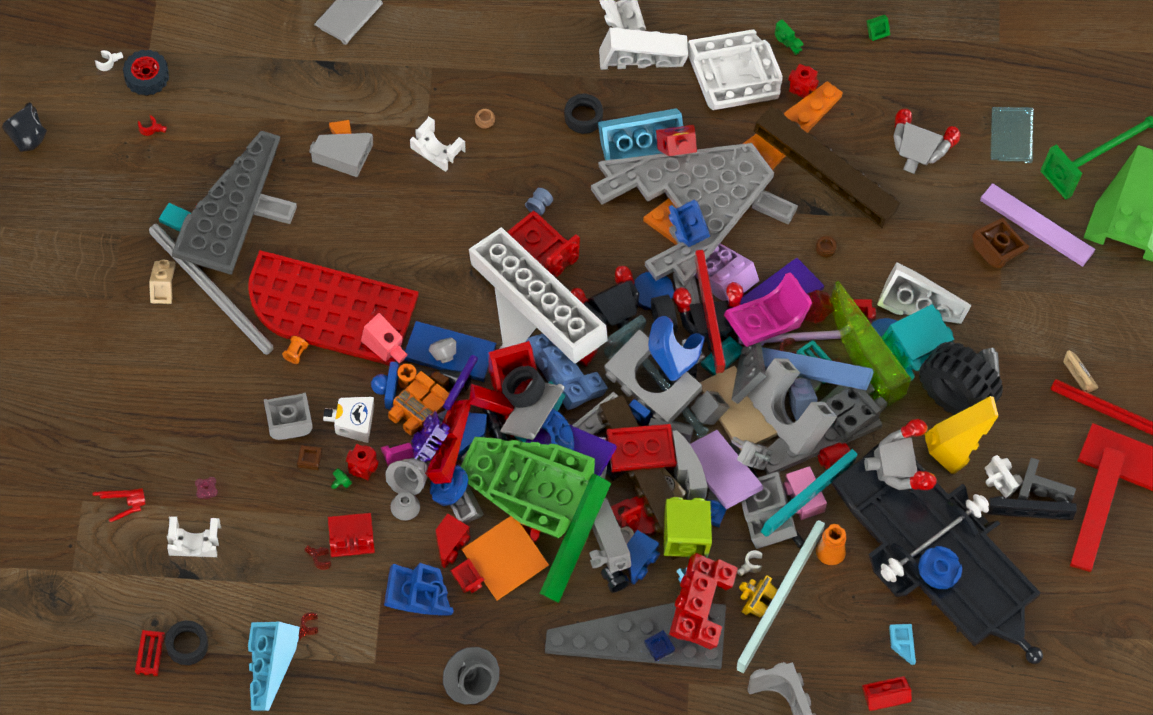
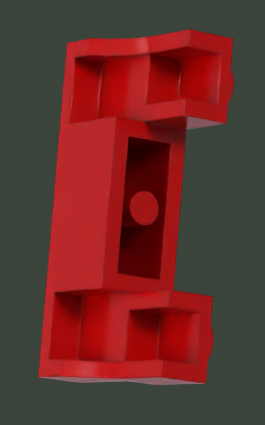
M698 553L691 555L686 574L680 583V587H682L680 595L675 601L676 610L669 635L677 639L699 644L710 650L717 647L722 626L707 620L716 586L726 591L732 588L738 568L720 559L713 561Z

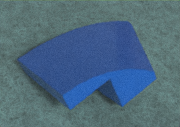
M419 563L414 570L396 564L390 567L384 606L420 614H453V608L449 605L447 599L448 592L443 584L440 569Z

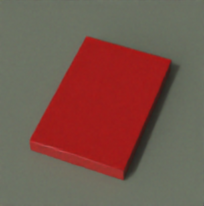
M671 424L607 429L608 442L615 444L617 447L610 459L612 472L676 466Z

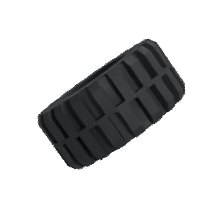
M944 342L939 344L924 361L919 370L920 382H922V387L928 392L929 397L933 398L935 403L943 407L946 412L952 413L953 416L988 397H994L996 404L1003 391L1001 378L997 376L998 373L991 367V364L985 361L979 353H975L973 349L964 347L960 343Z

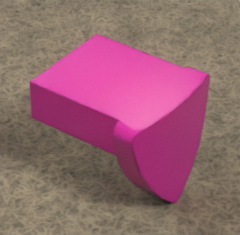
M410 442L389 448L387 445L381 447L388 467L391 463L414 457Z

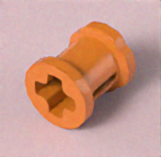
M292 336L287 351L285 350L282 355L287 361L299 364L300 356L303 350L307 349L308 343L300 337Z
M403 364L398 368L399 386L406 389L409 386L408 382L411 384L415 380L417 372L413 365Z

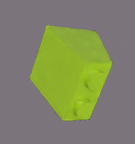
M672 497L666 499L664 556L690 557L698 553L708 557L712 544L710 501H705L703 498L683 500L681 497Z

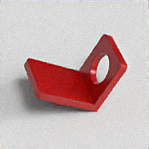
M629 499L611 506L621 529L628 525H633L641 519V506L639 505L634 508ZM621 507L630 509L622 513L621 516L618 514V510Z

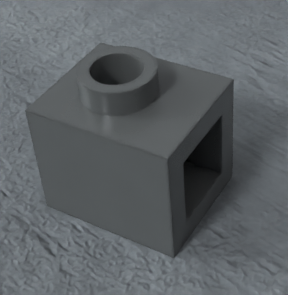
M707 390L695 400L691 410L695 413L696 420L701 424L714 425L730 406L718 392Z

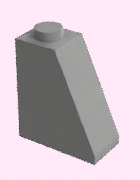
M370 133L319 135L316 142L313 141L310 146L309 152L312 156V162L358 177L373 146V136Z

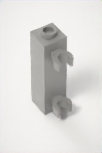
M605 498L592 526L601 551L594 550L589 554L592 559L590 562L593 568H598L606 563L610 573L630 568L631 558L630 551L607 498Z

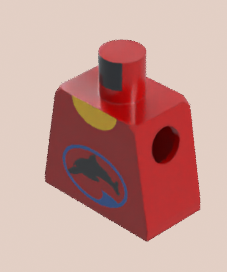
M694 125L656 130L658 151L668 156L697 152Z

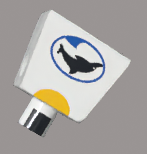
M374 397L340 398L337 409L325 408L323 420L335 422V433L337 435L368 443L374 412Z

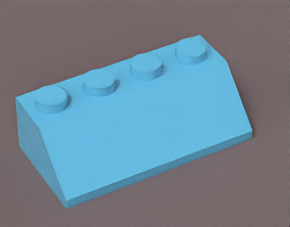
M676 108L598 122L600 142L605 161L664 154L658 151L656 130L683 126L682 113Z

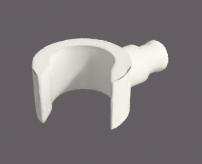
M103 50L101 51L102 57L109 59V61L106 63L95 61V64L99 70L108 71L113 67L115 61L123 58L122 52L111 54L109 51Z
M753 550L746 555L745 564L737 570L740 576L749 571L752 573L761 571L762 566L752 565L749 562L751 558H762L760 551Z

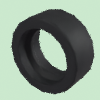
M577 94L571 97L565 106V123L571 130L581 134L597 130L598 122H602L603 119L601 102L589 94ZM579 106H587L592 108L596 115L589 121H579L572 116V111Z
M667 294L651 298L653 320L655 321L661 316L669 317L673 322V332L677 333V317L670 296Z
M531 366L515 368L508 373L502 384L503 394L517 408L533 405L540 399L545 389L544 380L535 368ZM528 379H533L532 384L527 390L520 394H514L519 384Z
M184 620L177 622L166 633L165 644L168 655L174 662L180 665L195 664L202 660L208 651L209 644L206 631L200 624L194 621ZM193 632L197 634L200 639L198 649L188 654L177 652L174 648V640L181 633Z

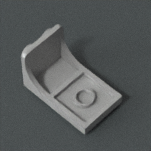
M785 662L779 663L768 670L759 669L750 676L749 694L766 690L775 691L786 698L793 715H816L811 712L809 694L804 693L802 688L804 685L803 678L800 673L796 672L793 662L789 664Z

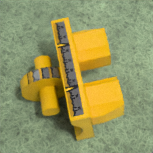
M766 575L763 580L761 579L756 587L754 586L757 582L753 579L749 583L742 582L739 589L743 592L741 599L746 600L750 596L741 611L742 613L748 615L751 612L758 617L764 615L768 606L761 602L760 598L763 596L771 601L778 590L770 583L771 577Z

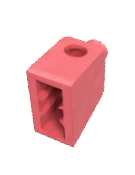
M380 313L364 326L361 342L384 361H387L392 356L398 363H401L408 355L401 348L402 336Z

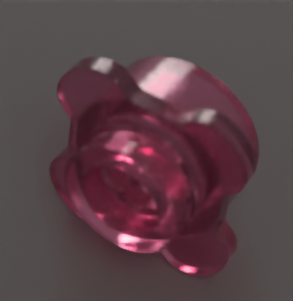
M214 477L204 480L199 478L195 481V486L198 489L196 493L198 498L209 499L218 494V490L215 488L216 479Z

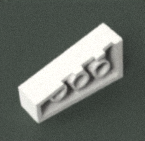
M619 27L609 28L599 49L600 69H608V66L626 69V65H638V68H646L651 64H656L657 68L683 67L689 56L687 36L657 31L648 32L638 29L629 30Z

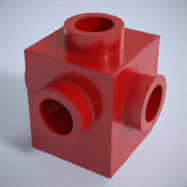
M799 64L797 69L792 70L789 75L788 81H791L789 92L802 98L808 96L812 91L814 92L819 83V80H816L818 71L809 66Z
M356 444L354 450H350L346 458L349 473L369 480L372 472L376 471L379 463L376 451L367 445L361 446Z

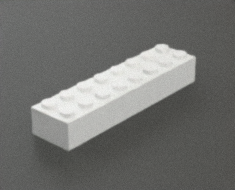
M502 227L469 249L471 265L574 364L608 341L606 325Z

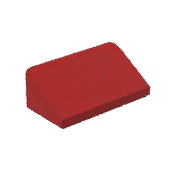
M474 384L471 385L469 404L506 416L513 411L514 406L503 393Z
M905 676L862 685L870 711L912 701L911 688Z

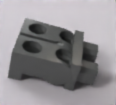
M869 383L867 390L849 387L825 401L837 416L831 426H834L835 431L845 442L852 439L853 435L863 428L876 422L879 419L880 413L886 409L887 402L883 397L880 396L874 401L870 397L875 391L871 383Z

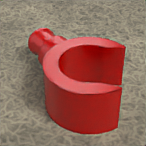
M151 115L152 126L149 128H144L138 121L139 131L145 136L153 135L155 132L165 133L167 130L166 126L157 124L155 118Z

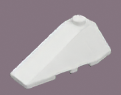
M896 262L877 303L878 306L895 314L911 315L933 304L935 309L940 311L943 321L959 324L963 322L971 307L969 303L919 273Z

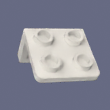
M599 0L602 8L606 11L607 15L604 17L608 26L629 30H646L637 0H620L618 2L614 0Z

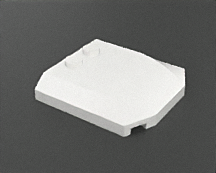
M754 29L689 40V59L707 105L712 110L779 98L782 73L770 44L766 40H761L756 35L757 32Z

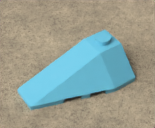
M283 622L251 623L248 641V651L252 652V663L249 664V671L253 672V681L250 684L251 710L269 711L296 651L300 627Z

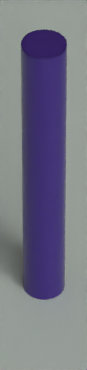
M471 355L443 404V408L446 410L452 408L478 361L477 356Z

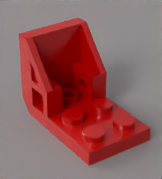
M530 341L488 352L489 375L493 389L496 392L503 393V381L508 373L515 368L531 366L536 370ZM528 379L519 384L514 394L524 392L533 379ZM510 414L508 416L503 415L505 422Z

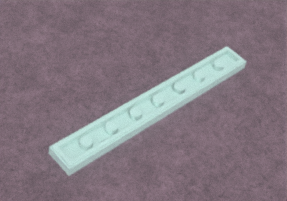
M819 520L816 521L737 662L738 671L744 673L820 539L825 523Z

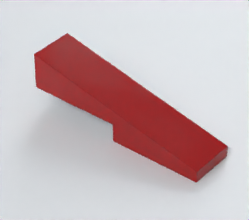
M469 400L455 401L444 417L442 424L445 423L450 427L448 430L449 434L442 441V444L438 445L439 449L436 450L425 473L434 484L451 483L471 406Z

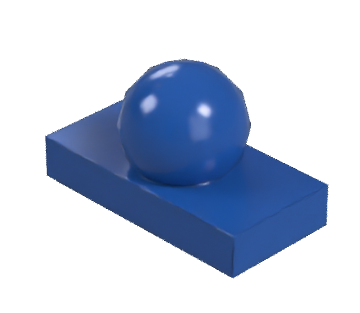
M390 362L388 376L378 374L373 377L371 382V388L376 394H385V409L393 407L398 383V362Z

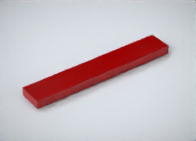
M696 250L695 265L716 374H720L725 370V359L704 251Z
M1108 447L1104 448L1070 563L1072 567L1088 572L1092 571L1126 455L1125 452Z

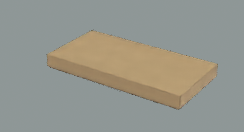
M735 366L700 382L702 394L707 390L718 392L730 406L720 417L719 421L731 440H734L732 439L733 437H737L742 441L748 440L757 445L777 436V431L766 422L764 415L753 406V402L749 399L748 395L739 404L731 400L737 373Z

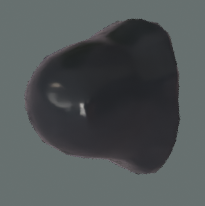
M30 102L26 103L23 109L8 118L2 125L4 132L10 137L20 152L31 151L39 147L47 132L39 120L36 107L32 106Z

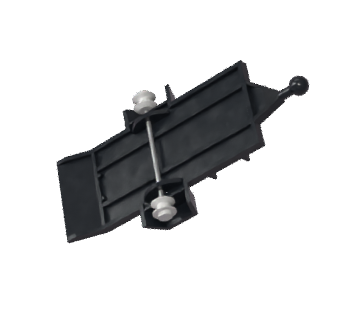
M876 449L831 481V484L854 517L880 544L878 548L869 554L872 569L896 597L905 596L919 586L932 600L931 605L934 606L936 604L957 627L956 632H961L974 647L992 634L1019 645L1026 652L1025 657L1029 663L1038 664L1042 661V650L1035 646L1032 647L1024 638L1025 607L1037 599L1041 592L986 535L1001 523L999 521L988 522L981 514V511L985 513L989 511V503L984 496L974 494V501H971L968 498L964 484H961L948 494L937 482L934 488L930 490H897L887 485L885 481H880L877 470L866 471L864 465L865 458L874 457ZM915 458L917 472L926 471ZM942 546L950 549L958 556V561L962 565V574L954 586L948 589H937L931 587L923 580L918 565L921 556L926 550Z

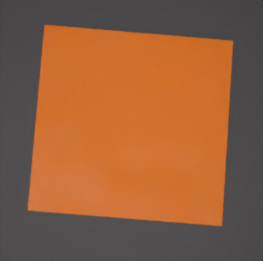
M512 516L461 549L466 557L470 559L480 576L484 577V583L497 601L549 566L520 522Z

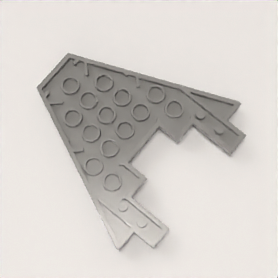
M752 143L697 149L695 153L675 156L656 154L600 161L599 168L606 178L591 185V191L601 205L635 187L640 190L647 202L663 193H666L676 208L694 199L698 202L710 237L688 247L683 242L680 243L675 235L677 229L673 225L669 227V232L678 244L645 261V266L655 281L674 272L683 286H685L697 272L695 251L703 250L707 260L772 180L774 172Z

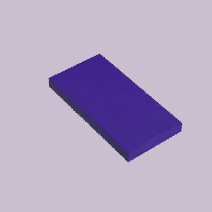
M795 258L742 297L740 305L762 298L772 292L782 282L787 273H792L810 299L824 289V285L798 258Z
M570 425L574 436L573 451L594 458V474L601 476L617 448L616 445ZM541 427L534 440L527 439L525 443L538 442L549 445L551 444V436Z

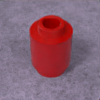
M838 442L820 449L818 461L822 467L824 466L826 469H829L846 455L850 449L846 443L841 444Z

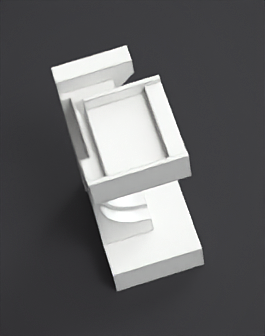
M428 116V119L416 129V139L414 137L410 139L411 149L446 172L448 170V162L453 163V158L461 150L465 152V141L459 137L449 146L440 143L434 135L435 120Z
M169 517L170 522L167 536L169 556L217 557L216 546H219L217 529L221 528L219 518H211L210 530L205 529L204 532L195 534L180 529L177 517Z

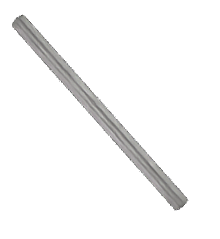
M154 224L149 228V233L172 256L175 242L158 224ZM173 257L264 354L267 355L273 351V345L196 264Z

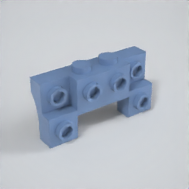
M544 334L527 339V341H530L535 363L548 383L551 381L554 385L562 384L565 387L562 392L565 395L562 403L567 410L576 408L586 401L604 395L608 387L597 372L583 375L577 364H574Z

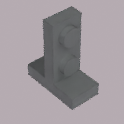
M1031 458L1017 500H1027L1029 492H1033L1039 497L1046 496L1055 499L1056 502L1069 501L1071 503L1076 488L1035 475L1039 460Z

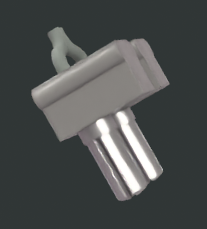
M737 437L732 438L734 440H731V442L742 449L737 458L742 464L764 470L768 461H771L770 457L773 451L760 444L756 445L748 440L742 441Z

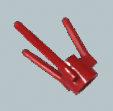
M143 488L93 492V496H100L101 499L126 497L127 505L132 506V508L110 518L109 522L116 521L133 512L141 511L140 506L145 505Z

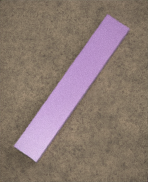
M993 183L981 197V202L1082 267L1095 251L1093 247Z

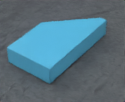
M912 624L890 625L891 648L911 665H915Z

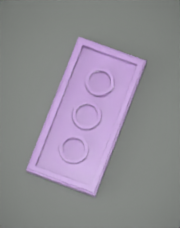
M718 430L690 444L702 465L707 486L726 509L763 490L761 482L746 465L737 460V453Z

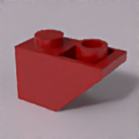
M450 514L445 516L435 530L439 557L443 568H446L449 563L452 564L456 560L461 546L465 547L471 538L469 526Z

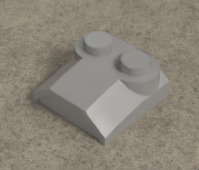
M306 392L269 400L264 399L269 433L273 439L282 440L300 437L311 432L313 427Z

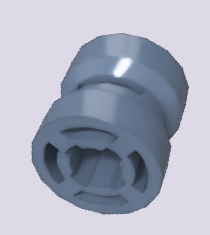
M537 188L533 193V198H529L525 206L529 212L534 210L542 216L545 212V207L553 202V197L547 190Z

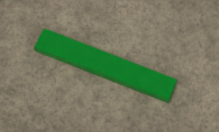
M596 474L591 475L540 591L541 595L559 603L611 485L610 482Z

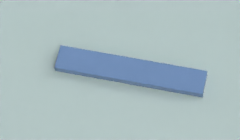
M762 347L765 370L774 358L789 359L800 372L798 377L867 390L874 373L871 368Z

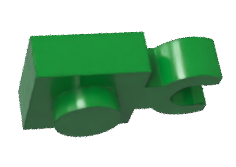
M783 19L778 21L775 27L776 39L786 47L790 46L795 55L800 53L803 42L794 36L795 32Z

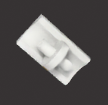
M996 455L984 468L989 477L986 480V485L988 487L995 485L997 490L1007 499L1023 484V480L1020 475L1012 476L1009 472L1012 466L1008 458L1000 459Z

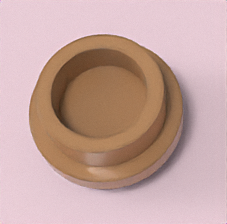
M481 109L475 115V123L481 128H489L495 123V115L489 109Z

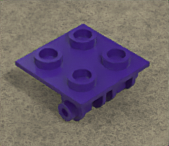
M434 411L432 416L428 415L423 423L424 428L420 433L417 432L411 441L414 459H417L420 455L419 459L425 463L431 461L436 450L439 449L431 441L441 445L442 441L449 434L448 430L450 427L445 423L440 425L437 411Z

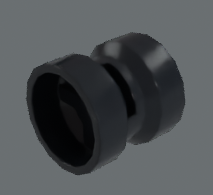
M607 566L601 571V575L604 580H607L610 592L615 593L626 588L630 581L626 575H623V570L610 573Z

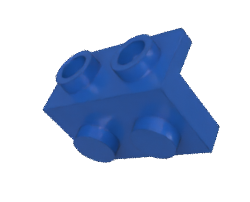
M695 199L677 209L673 205L669 206L671 213L669 214V219L676 226L677 231H675V235L680 243L683 242L688 247H691L710 237L701 209Z

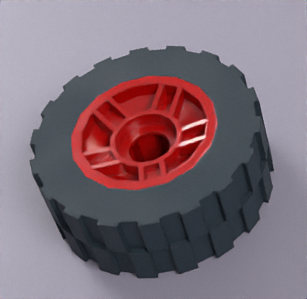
M140 50L139 52H134L124 62V79L127 87L133 93L144 96L154 95L167 85L169 80L167 62L158 52Z

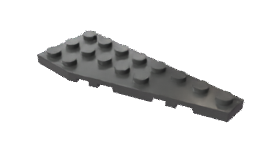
M264 131L258 133L247 146L244 153L234 161L231 168L226 170L209 190L202 201L200 200L192 213L188 214L184 219L172 252V257L232 275L281 136Z
M674 602L548 629L545 654L721 669L726 605L711 604L707 620L722 626L718 645L711 650L699 644L677 639L669 635L676 610Z

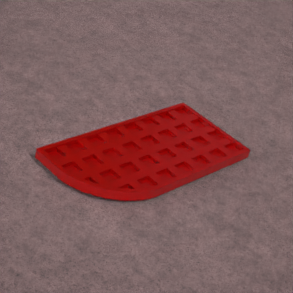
M261 250L258 253L248 282L250 302L256 316L265 327L276 335L286 339L297 336L304 339L309 345L389 366L390 362H396L392 356L387 361H384L361 342L364 326L380 313L404 340L419 297L418 291Z

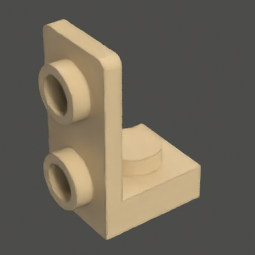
M168 260L154 262L149 281L150 303H172V278L175 262Z

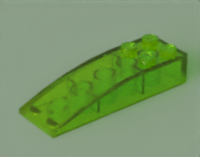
M839 281L835 282L830 304L841 340L854 365L873 369L874 373L870 381L875 390L873 397L874 399L880 396L883 397L887 402L886 407L905 397L911 378Z

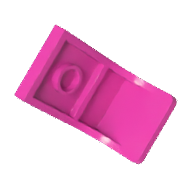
M787 273L782 282L772 292L762 298L728 309L724 316L744 345L748 347L800 328L812 302L809 295L805 293L792 273Z

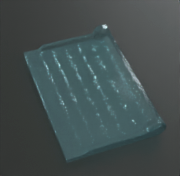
M992 107L991 160L1033 162V108Z

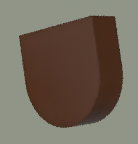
M433 371L429 377L435 381V385H440L448 392L449 378L437 371Z

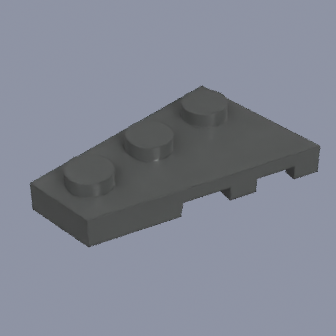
M760 342L748 347L744 346L741 350L731 399L737 404L767 377Z

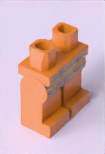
M420 371L415 376V380L393 400V407L388 412V418L394 423H398L402 418L407 420L403 424V429L411 436L418 430L422 431L424 428L423 423L428 415L432 416L434 411H437L438 414L446 410L443 408V404L450 393L440 385H435V381Z

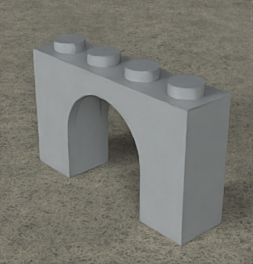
M639 329L605 365V371L607 372L605 375L613 383L617 381L622 386L621 390L627 396H634L640 404L653 413V419L672 423L702 391V385L686 372L671 388L664 392L651 393L641 388L636 381V372L638 367L651 353L648 346L649 337Z
M774 358L766 369L767 377L749 393L748 397L753 402V406L764 415L766 422L774 427L777 435L784 439L794 454L808 455L816 447L837 416L825 402H811L802 416L795 423L792 422L786 414L784 401L788 389L800 372L789 359Z

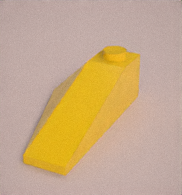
M988 397L936 424L925 433L929 454L951 474L957 473L967 465L970 460L968 456L972 450H977L979 447V439L983 434L986 435L998 418L994 397Z

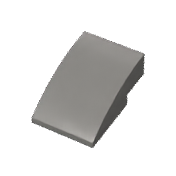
M675 430L672 433L677 462L673 471L674 478L681 487H685L687 492L686 500L694 498L706 499L708 487L702 465L688 441Z
M778 471L757 478L763 485V490L741 501L751 540L756 549L797 536L793 517H790L769 536L765 537L761 533L765 522L788 503Z

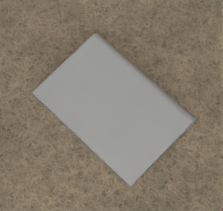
M336 0L314 25L347 45L349 40L383 5V2L381 0Z
M532 380L530 381V383H529V385L527 386L526 390H527V389L530 387V385L532 384ZM545 383V389L540 399L533 405L525 408L514 407L500 432L534 440L565 387L562 384Z

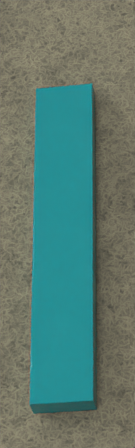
M851 449L765 522L761 533L765 537L772 534L831 484L832 480L850 468L857 458V453Z

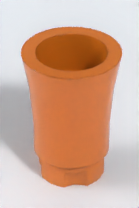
M832 524L825 529L816 547V555L822 563L837 565L844 560L846 556L845 529L841 528L838 524Z

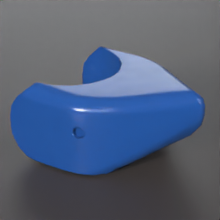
M661 316L654 321L651 327L648 346L651 355L668 379L675 381L697 363L705 338L699 333L692 334L687 338L682 347L674 336L672 320L667 316Z

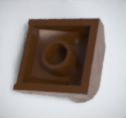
M1004 218L976 230L972 235L975 249L995 268H1002L1007 261L1029 249V245L1019 237Z

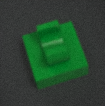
M886 15L866 21L869 38L872 41L890 35L889 21Z

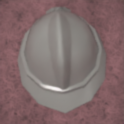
M414 457L391 463L386 470V482L398 494L409 492L417 495L425 485L428 477L425 473L429 463H425L419 458L414 459Z

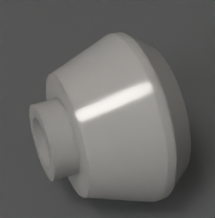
M450 337L430 344L429 352L436 360H441V363L454 359L453 355L456 354V340Z
M409 492L399 493L391 502V512L400 520H411L420 511L419 500Z

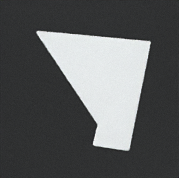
M495 288L503 342L499 349L526 342L537 327Z

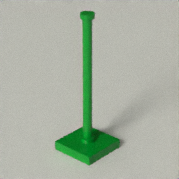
M1146 117L1142 123L1074 161H1071L1056 144L1049 149L1040 172L1067 200L1072 197L1081 178L1082 172L1078 167L1147 128H1153V117Z

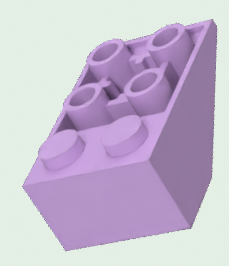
M721 243L706 260L711 291L720 300H728V304L729 298L726 289L729 283H739L743 287V292H745L759 281L754 263Z

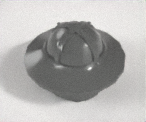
M466 647L456 652L448 660L443 671V685L446 693L454 701L464 705L476 704L486 699L494 691L499 681L500 668L496 658L488 650L480 647Z

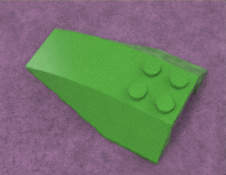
M1138 145L1095 204L1084 239L1103 245L1105 238L1108 237L1145 250L1143 259L1153 262V150Z
M474 437L461 467L467 472L468 484L518 522L559 538L567 532L591 475L594 474L595 459L557 444L546 445L538 442L525 443L517 440L504 441L496 438Z

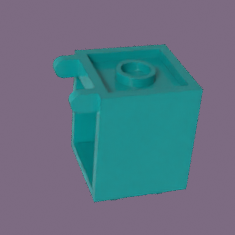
M931 304L891 324L880 341L901 375H904L907 381H912L915 377L912 370L919 371L921 365L939 344L953 342L954 338L952 330L943 322L940 311Z

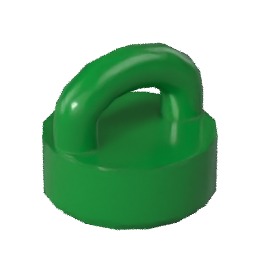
M337 468L332 473L336 477V480L331 484L332 489H336L341 484L347 489L352 484L350 478L340 468Z

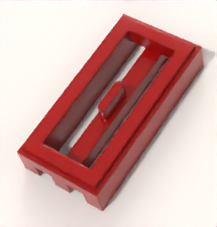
M142 630L135 668L136 674L144 673V675L153 674V676H158L165 637L164 632ZM147 636H151L145 668H143L142 661L145 650ZM156 637H159V638H158L157 649H156L154 667H153V668H150V667H151V661H152V655H153L154 644H155V638H156Z

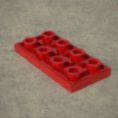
M1092 423L1078 462L1098 469L1105 447L1125 452L1126 455L1119 478L1153 491V447Z

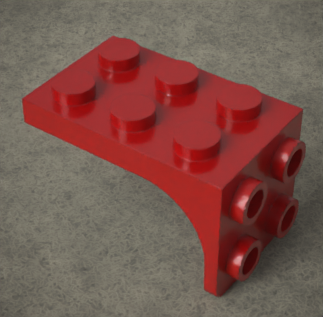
M534 210L507 231L513 239L554 277L561 275L564 268L569 264H574L579 259L580 237L576 234L571 239L566 240Z

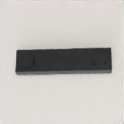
M996 496L989 499L987 515L1073 520L1077 507L1076 503H1070L1069 501L1017 500Z

